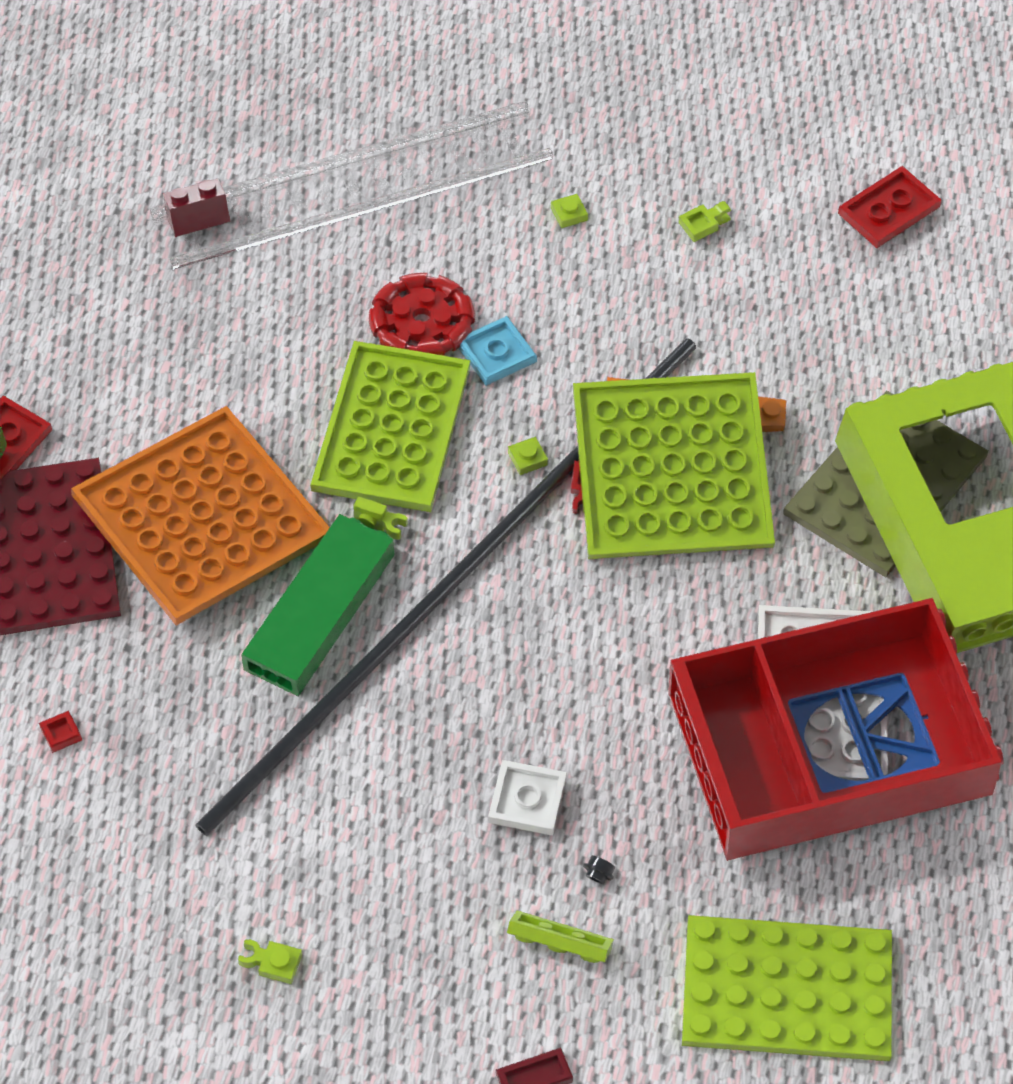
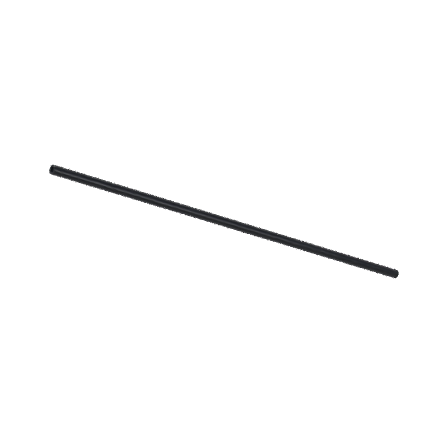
M685 338L645 379L668 377L696 349L695 343L691 339ZM578 445L195 824L202 834L208 836L573 472L574 462L579 461Z

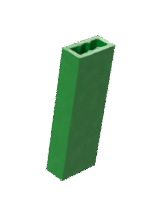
M339 514L242 652L243 670L299 697L394 557V539L384 531H376L363 525L356 518H348Z

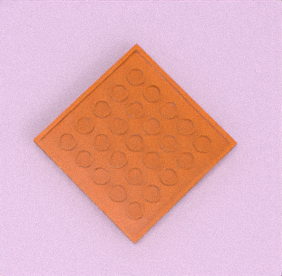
M227 405L71 488L72 497L176 626L316 547L330 528Z

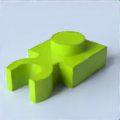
M246 939L244 941V949L252 950L254 954L251 957L239 955L238 964L244 968L260 966L258 970L259 976L292 985L302 957V949L269 941L267 949H264L254 940Z

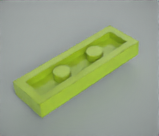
M518 910L510 919L507 929L508 934L515 935V938L521 942H538L548 945L547 947L554 952L566 953L568 951L578 954L581 959L591 963H598L600 961L605 963L611 953L614 942L612 938Z

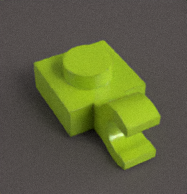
M725 201L719 202L710 209H707L702 204L680 215L679 224L691 240L696 242L718 231V225L730 221L731 218L727 213L731 211V208Z
M359 496L353 505L354 518L361 521L363 525L381 531L385 529L391 538L395 540L401 539V530L394 528V526L401 525L407 527L408 519L405 515L388 512L386 505Z

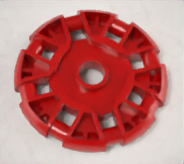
M412 273L400 276L399 281L395 283L390 281L378 291L372 300L373 308L369 310V326L373 336L380 339V345L445 356L446 352L450 350L454 352L460 348L461 342L472 332L470 326L475 322L474 306L470 296L464 295L463 288L453 280L438 275V278L428 276V273ZM406 291L408 295L401 298L399 293ZM454 300L455 304L449 306L448 303ZM385 310L393 311V313H392V314L385 313ZM424 314L430 317L427 321L424 322L414 319L417 315ZM410 340L419 342L417 346L409 345Z

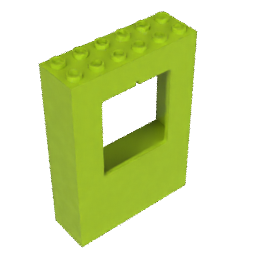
M1013 362L1003 365L1000 363L994 364L988 369L977 372L968 371L959 377L948 380L939 379L923 387H910L904 392L894 395L884 394L876 400L865 403L855 402L845 409L835 439L840 453L913 602L933 598L937 609H942L945 615V628L948 635H952L956 641L957 653L1013 637V507L958 523L947 524L900 430L942 419L943 416L949 417L981 407L992 406L1013 444Z

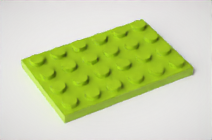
M354 341L312 477L311 491L357 499L359 496L380 504L431 513L469 375L470 360Z
M688 915L681 1046L890 1061L892 1057V930Z

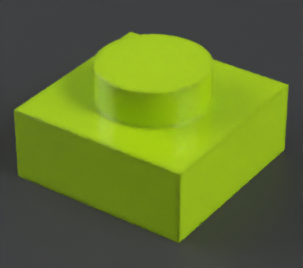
M578 194L551 201V210L561 229L588 221V213Z
M536 436L508 446V454L520 475L548 466V458Z

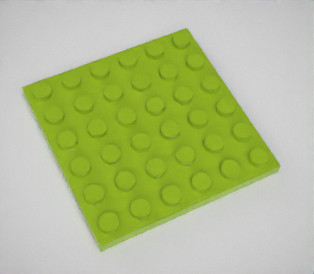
M755 372L573 383L572 389L588 559L774 548L775 537Z

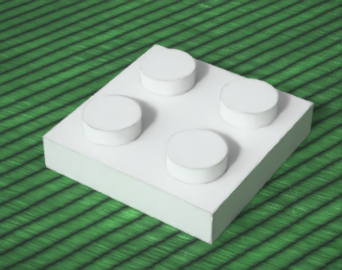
M502 760L488 815V823L553 836L567 772Z

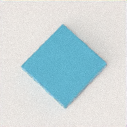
M508 316L469 333L461 342L459 348L464 357L470 360V365L485 386L537 362V355Z

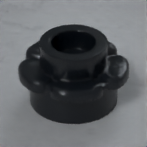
M592 855L588 863L583 864V867L587 870L586 877L597 883L604 884L605 880L611 881L614 878L612 873L615 866L600 857Z

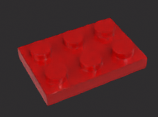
M901 166L840 205L838 214L874 247L879 248L940 208L941 199L904 166Z
M4 395L0 398V427H2L7 447L0 459V479L9 471L17 470L52 431L51 423Z

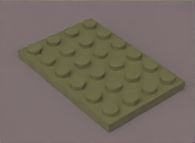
M886 390V392L884 393V394L894 395V394H892L891 392H889V391H887V390ZM938 420L900 430L941 512L986 459L989 450ZM837 446L784 507L783 514L886 578L896 565Z

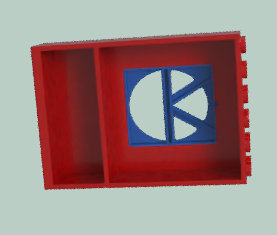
M933 598L670 660L668 695L726 861L993 795L996 782L999 781L1000 767L1004 763L1003 753L999 745L995 746L993 743L990 722L987 717L983 718L980 712L978 693L975 689L971 690L967 667L964 662H959L956 641L952 635H948L945 628V615L942 609H937ZM852 694L874 695L883 698L884 701L862 720ZM834 698L839 700L867 772L868 780L853 781L836 777L819 767L811 757L804 739L807 722L820 706ZM895 707H899L909 718L914 730L915 739L914 743L870 734L869 732ZM874 749L904 755L907 757V760L896 771L883 775Z

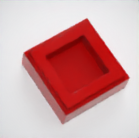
M69 710L39 723L52 753L82 741V736Z

